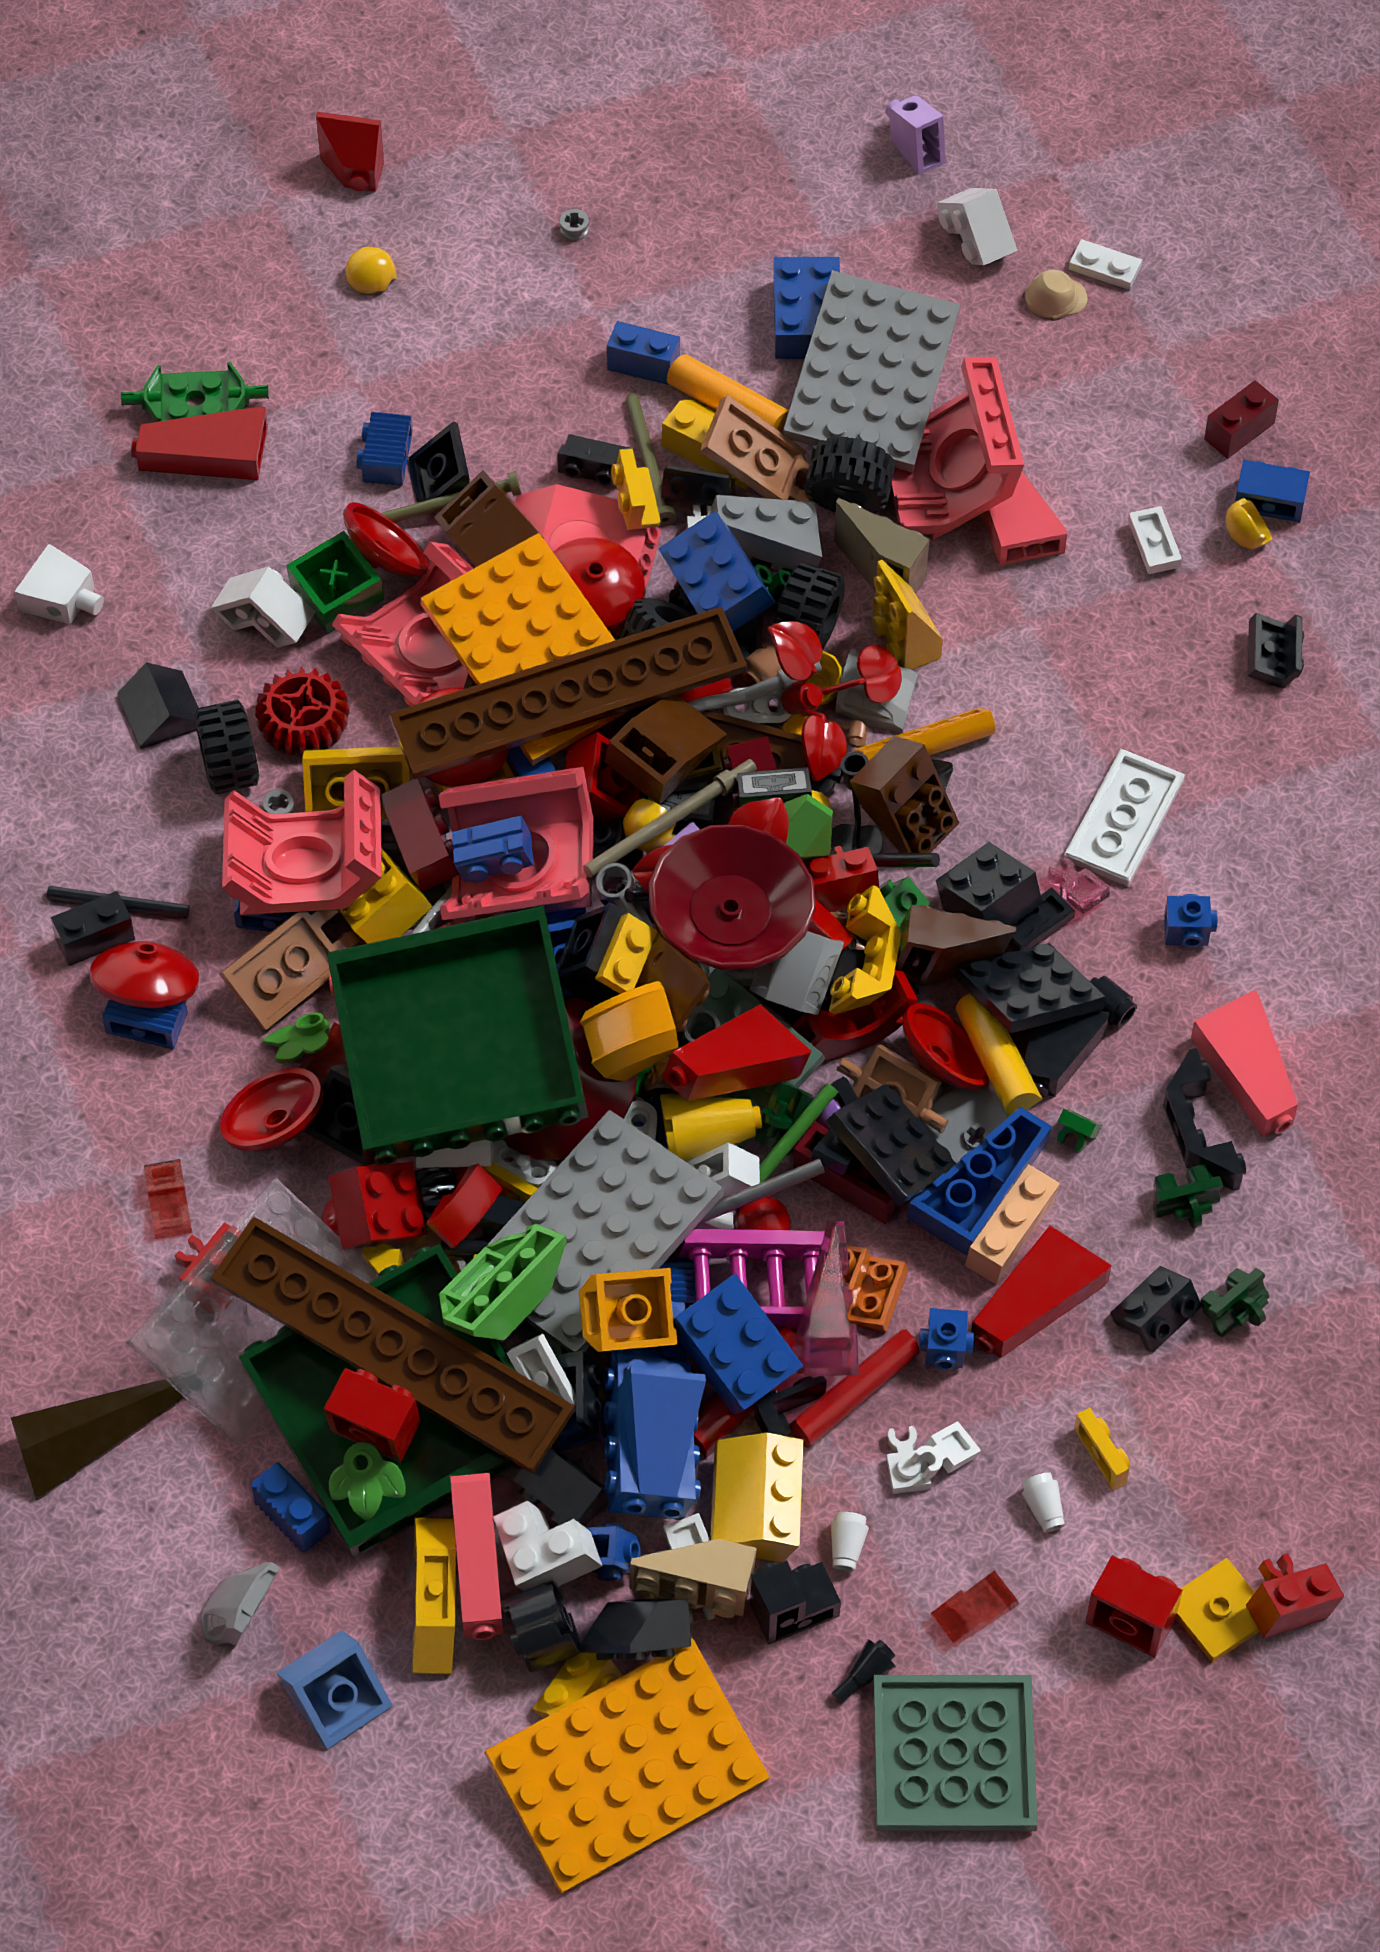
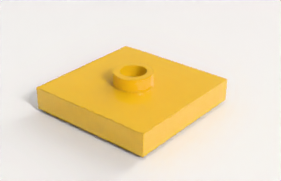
M1225 1558L1180 1588L1183 1592L1176 1619L1211 1663H1214L1260 1632L1246 1607L1247 1602L1255 1591L1228 1558Z

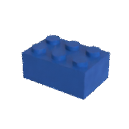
M774 257L775 359H805L832 270L840 272V257Z
M716 510L658 548L697 614L722 606L732 631H735L775 604L774 599L730 528Z
M736 1273L673 1318L677 1339L701 1372L706 1375L707 1380L734 1417L803 1367V1364Z

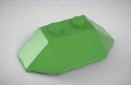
M809 794L785 802L784 805L789 821L786 844L800 855L803 862L829 856L833 810Z
M534 1224L527 1227L526 1232L509 1235L485 1246L439 1293L444 1324L474 1337L505 1340L551 1292L567 1242L566 1235Z

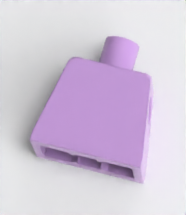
M912 96L903 101H891L885 110L886 115L890 118L891 141L916 173L920 175L946 163L943 115L919 96Z

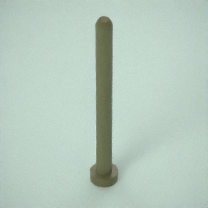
M632 393L627 396L626 404L643 466L649 469L661 520L659 527L672 525L677 520L675 509L672 506H668L667 499L661 498L662 480L639 397Z
M516 471L507 473L508 479L496 482L506 493L512 492L513 497L522 494ZM460 492L385 511L381 514L394 523L441 511Z

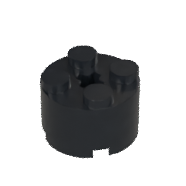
M554 1580L501 1601L507 1621L509 1623L513 1622L516 1630L510 1633L514 1649L518 1656L523 1654L525 1664L530 1673L580 1654L581 1642L571 1612L567 1613L562 1603L566 1600Z

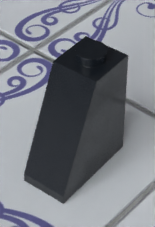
M1094 1011L1031 1028L1024 1063L1041 1097L1047 1095L1056 1097L1104 1039L1109 1012Z

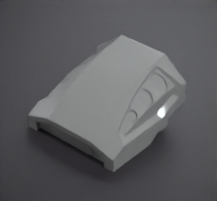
M851 649L848 654L840 684L862 678L857 669L859 653L855 649ZM900 667L902 674L900 689L893 699L884 703L869 701L865 695L864 684L838 691L835 712L844 714L852 720H860L867 726L903 733L918 673L909 668Z
M807 931L806 936L783 958L757 968L750 991L764 999L794 1010L818 1015L844 942Z
M265 1562L259 1566L233 1574L219 1582L200 1615L204 1639L217 1646L224 1643L237 1646L280 1567L272 1562Z

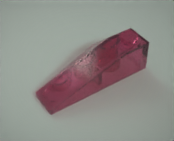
M828 1221L796 1333V1345L791 1346L792 1351L803 1364V1367L797 1371V1375H859L856 1324H850L847 1316L850 1304L853 1303L852 1290L849 1289L848 1283L843 1282V1275H846L849 1269L844 1221Z

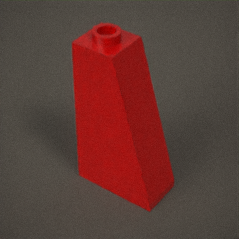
M254 407L141 424L138 438L133 437L131 456L132 458H137L139 471L259 480L268 430L266 407Z
M760 1004L673 1051L662 1078L686 1101L796 1079L801 1076L812 1051Z
M1049 1225L972 1321L971 1332L974 1333V1344L981 1351L988 1354L993 1352L1002 1358L1105 1287L1109 1282L1112 1265Z

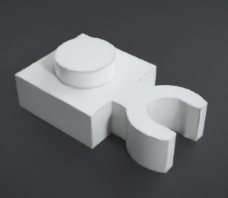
M957 1421L930 1436L926 1446L919 1447L912 1456L911 1461L912 1463H916L918 1460L927 1461L930 1466L924 1472L923 1477L929 1479L936 1475L941 1466L950 1473L974 1460L981 1450Z
M909 1426V1439L906 1441L896 1439L894 1428L888 1431V1445L896 1452L887 1454L886 1458L893 1494L931 1489L930 1478L925 1479L923 1477L924 1472L928 1468L927 1461L918 1460L916 1463L911 1461L912 1456L917 1451L913 1450L917 1441V1432L914 1426Z

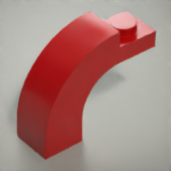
M895 970L891 990L869 1005L836 1015L829 1011L821 1010L818 1015L804 1013L791 1027L826 1058L824 1061L834 1060L873 1046L890 1036L903 1025L901 1016L918 999L904 972Z

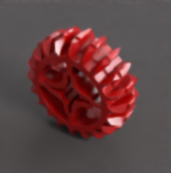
M300 667L298 673L292 674L287 669L285 677L282 678L274 674L273 684L264 683L263 693H258L255 708V717L258 719L257 727L263 733L266 742L273 741V746L276 750L285 746L286 752L289 755L295 749H299L303 756V752L308 748L320 750L319 745L321 744L330 748L332 739L340 740L342 730L346 729L348 725L347 718L350 710L347 704V694L344 690H341L338 680L331 681L328 672L319 677V672L316 668L310 673H305V670ZM314 697L322 700L328 706L322 705V702L315 700ZM277 716H281L282 720L288 721L291 724L284 723Z

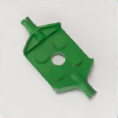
M227 362L228 370L163 374L161 365H157L145 383L144 389H141V391L121 392V405H142V410L146 409L154 422L244 409L245 405L249 404V399H269L268 384L248 386L231 362ZM192 398H202L205 400L199 406L187 404Z

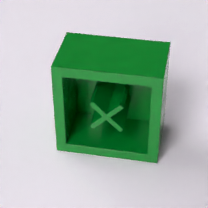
M345 531L340 532L286 565L290 586L295 592L301 594L306 599L307 604L315 611L313 617L326 634L335 630L332 623L338 614L358 616L385 600L381 578L362 553L355 547Z

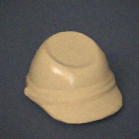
M1053 269L1038 274L1028 284L1025 291V302L1028 309L1035 315L1053 320L1080 312L1085 308L1088 301L1083 285L1072 280L1063 271Z

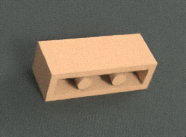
M1028 1164L970 1246L965 1266L997 1285L1053 1205L1060 1183Z

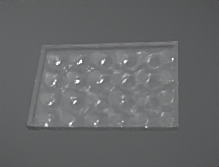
M277 1178L273 1179L126 1342L237 1446L246 1440L269 1413L245 1373L239 1356L244 1354L247 1346L258 1340L267 1341L276 1336L278 1330L284 1326L212 1283L210 1278L252 1217L255 1216L366 1283L377 1279V1275L356 1252L352 1249L342 1250L340 1237Z

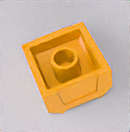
M659 981L629 990L585 1011L580 1021L584 1028L593 1059L591 1063L607 1079L625 1081L679 1048L676 1027L666 993Z
M662 1268L590 1275L579 1290L583 1338L598 1352L677 1345L670 1284L672 1283L671 1269Z

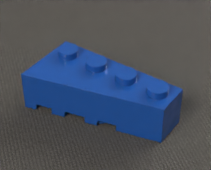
M1019 1107L989 1133L983 1142L973 1150H969L947 1173L939 1176L932 1183V1186L910 1201L906 1218L968 1256L970 1246L1028 1164L1032 1166L1048 1143L1052 1126Z

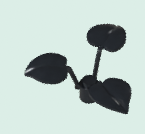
M861 752L846 754L841 760V765L819 781H813L809 771L811 790L826 795L833 790L836 783H845L846 787L852 790L855 824H840L832 828L830 854H835L834 847L841 846L843 852L869 847L871 853H881L883 849V837L880 829L874 825L861 826L860 803L850 783V780L869 762L867 756ZM931 759L946 790L953 772V764L943 760Z

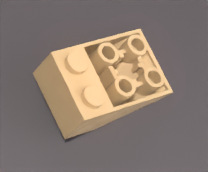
M715 1539L632 1558L630 1563L629 1589L635 1590L637 1595L647 1599H657L658 1596L669 1599H688L689 1608H696V1605L710 1608L714 1614L721 1617L743 1616L751 1586V1575L754 1574L757 1548Z

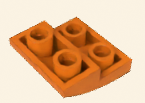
M833 1243L820 1277L822 1307H838L836 1320L869 1330L887 1333L909 1270L906 1262L873 1257L870 1255L868 1248Z

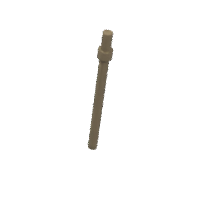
M748 759L731 771L724 770L713 778L711 784L583 865L584 872L588 877H593L604 866L618 861L718 795H727L738 786L737 773L756 772L757 767L755 763Z

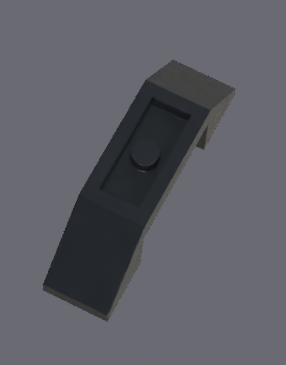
M1197 1048L1190 1049L1166 1088L1163 1103L1164 1110L1186 1168L1190 1169L1191 1167L1205 1164L1212 1177L1220 1176L1224 1187L1233 1191L1238 1190L1241 1186L1242 1177L1246 1174V1164L1241 1153L1236 1154L1232 1141L1207 1147L1202 1129H1196L1194 1124L1195 1112L1191 1099L1205 1096L1207 1082L1211 1081V1073L1207 1061H1201Z

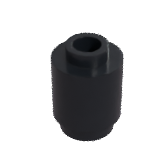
M1102 976L1099 979L1097 977L1092 978L1090 982L1105 996V1007L1098 1011L1109 1012V1025L1115 1024L1119 1028L1124 1026L1137 1009V1004L1133 1002V997L1107 976Z

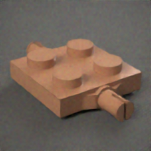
M883 1045L876 1046L869 1061L862 1068L845 1057L840 1061L837 1071L854 1080L853 1090L858 1099L887 1084L901 1096L903 1103L915 1117H918L939 1133H943L949 1120L931 1110L933 1099L942 1080Z

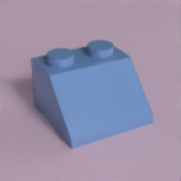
M343 1630L277 1672L291 1701L326 1749H329L393 1706L359 1642Z

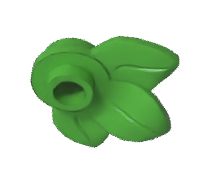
M308 1013L298 1018L295 1025L282 1027L267 1036L263 1041L264 1044L279 1047L275 1056L277 1063H291L300 1059L305 1053L315 1054L322 1050L329 1041L327 1034L330 1032L331 1027L329 1021L324 1019L321 1013Z
M359 1442L349 1447L344 1456V1464L333 1471L329 1481L331 1499L342 1500L348 1497L353 1511L367 1521L371 1520L378 1511L383 1496L401 1498L406 1493L405 1481L399 1467L390 1461L383 1460L380 1450L369 1442ZM359 1455H364L368 1459L366 1469H362L357 1465L356 1460Z

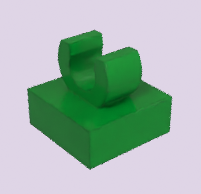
M1063 1108L1057 1122L1067 1127L1059 1131L1057 1142L1063 1144L1066 1137L1070 1133H1074L1078 1137L1074 1150L1081 1152L1086 1147L1087 1137L1096 1138L1102 1125L1070 1109Z

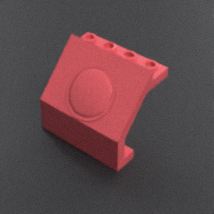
M966 357L963 359L961 369L967 391L929 413L913 472L898 468L894 470L890 490L899 526L921 534H930L931 541L1012 497L1023 470L1024 461L997 357Z
M558 484L517 495L515 504L545 538L544 540L552 552L568 541L584 537L603 538L624 547L635 557L642 569L645 581L643 598L645 597L661 535V530L658 527L627 530L624 515L619 511L617 499ZM590 570L592 574H600L597 570ZM624 624L609 630L618 637Z
M429 542L423 552L431 560L426 573L423 574L414 586L382 608L366 617L338 614L332 623V626L342 634V641L356 648L362 654V660L367 665L376 668L383 675V681L386 684L398 689L405 696L404 701L409 706L418 704L426 696L442 689L464 688L468 675L465 667L421 605V597L475 568L449 544Z
M583 767L447 788L438 794L441 809L447 808L452 832L521 815L531 833V849L534 866L522 868L517 874L501 873L488 876L485 881L478 883L464 882L461 875L453 877L451 897L440 905L442 920L453 919L455 924H461L544 906L545 913L592 906V877L586 875L583 865L593 859V814Z
M353 770L344 778V804L334 810L269 814L235 790L225 798L222 888L229 896L240 900V915L345 909L381 879L380 788L357 771Z

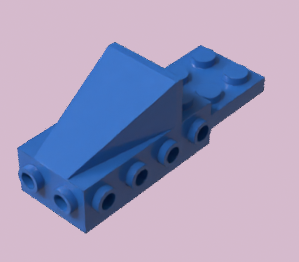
M672 1301L673 1318H675L685 1310V1303ZM678 1339L677 1345L609 1351V1368H605L602 1380L603 1390L606 1391L603 1422L607 1430L604 1444V1458L607 1459L604 1487L605 1493L608 1494L609 1513L681 1520L685 1518L693 1503H697L699 1500L701 1485L699 1480H695V1469L699 1462V1447L694 1445V1434L698 1427V1411L706 1382V1375L692 1373L691 1362H687V1351Z

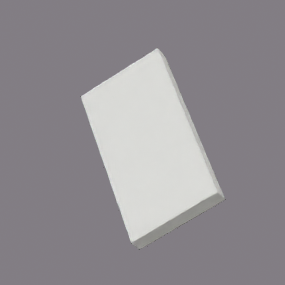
M1120 749L1064 854V861L1129 887L1184 782L1185 774Z

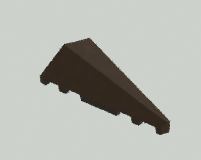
M194 1371L10 1417L36 1500L42 1499L56 1485L64 1480L68 1481L82 1467L95 1458H101L146 1427L147 1422L157 1415L172 1409L176 1402L193 1390L198 1391L202 1388L198 1372Z

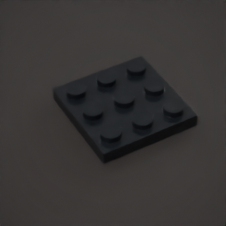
M1050 943L1037 944L1027 949L1006 952L1003 955L984 960H974L971 963L956 966L955 979L1010 1034L1102 1010L1105 1007V996Z
M887 1084L839 1109L825 1121L898 1206L928 1189L939 1176L947 1173L957 1164L952 1159L948 1149L936 1141L927 1130L925 1123L914 1116L903 1103L901 1096Z

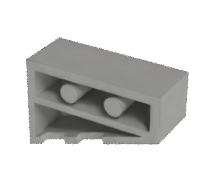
M716 495L709 514L715 510L717 511L750 561L752 557L772 563L771 568L782 570L784 567L794 571L802 562L819 566L822 559L815 502Z

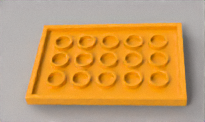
M540 533L421 597L422 607L476 685L615 641ZM631 710L538 739L519 747L533 766Z
M693 1638L691 1639L690 1647L675 1648V1656L656 1657L485 1750L484 1754L560 1894L770 1778Z

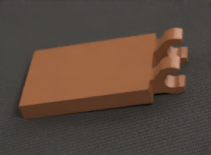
M729 395L722 398L700 452L767 499L811 502L810 496L804 490L794 485L796 481L800 487L805 488L804 485L809 467V462L804 459L806 450Z
M337 909L312 911L311 914L308 911L295 912L219 973L262 1031L267 1030L330 979L329 976L331 974L327 952L350 948L360 941L353 930L350 929L348 932H343L331 943L321 930L320 926L338 913Z

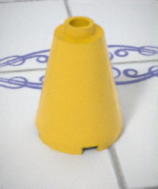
M667 1093L660 1095L668 1150L685 1162L728 1142L734 1145L755 1137V1129L762 1128L759 1106L752 1107L750 1099L710 1096L686 1101L680 1094Z

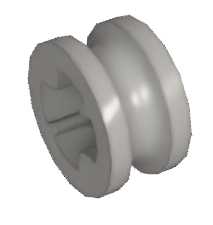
M570 209L561 215L560 233L565 239L579 241L587 236L589 220L585 212L578 209ZM572 222L578 223L576 228L570 227Z
M272 790L264 796L263 809L269 814L295 813L294 798L286 790ZM281 802L285 803V809L280 807L277 811L273 810L272 805L279 806Z

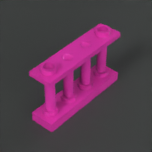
M693 1229L677 1247L678 1258H689L693 1261L696 1301L710 1292L709 1259L726 1258L730 1262L731 1276L736 1273L746 1288L745 1260L763 1259V1261L767 1262L770 1306L760 1307L776 1328L784 1326L818 1333L831 1328L838 1316V1307H822L818 1261L825 1259L832 1246L831 1231ZM784 1259H799L803 1263L807 1307H785L782 1261Z

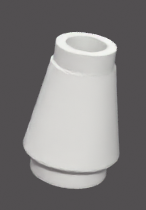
M1051 1473L1038 1474L1023 1481L1024 1491L1021 1494L1042 1527L1043 1532L1048 1533L1063 1528L1065 1522L1058 1481L1053 1480Z
M853 1512L836 1513L835 1520L831 1522L832 1568L847 1572L855 1571L869 1527L866 1525L867 1518Z

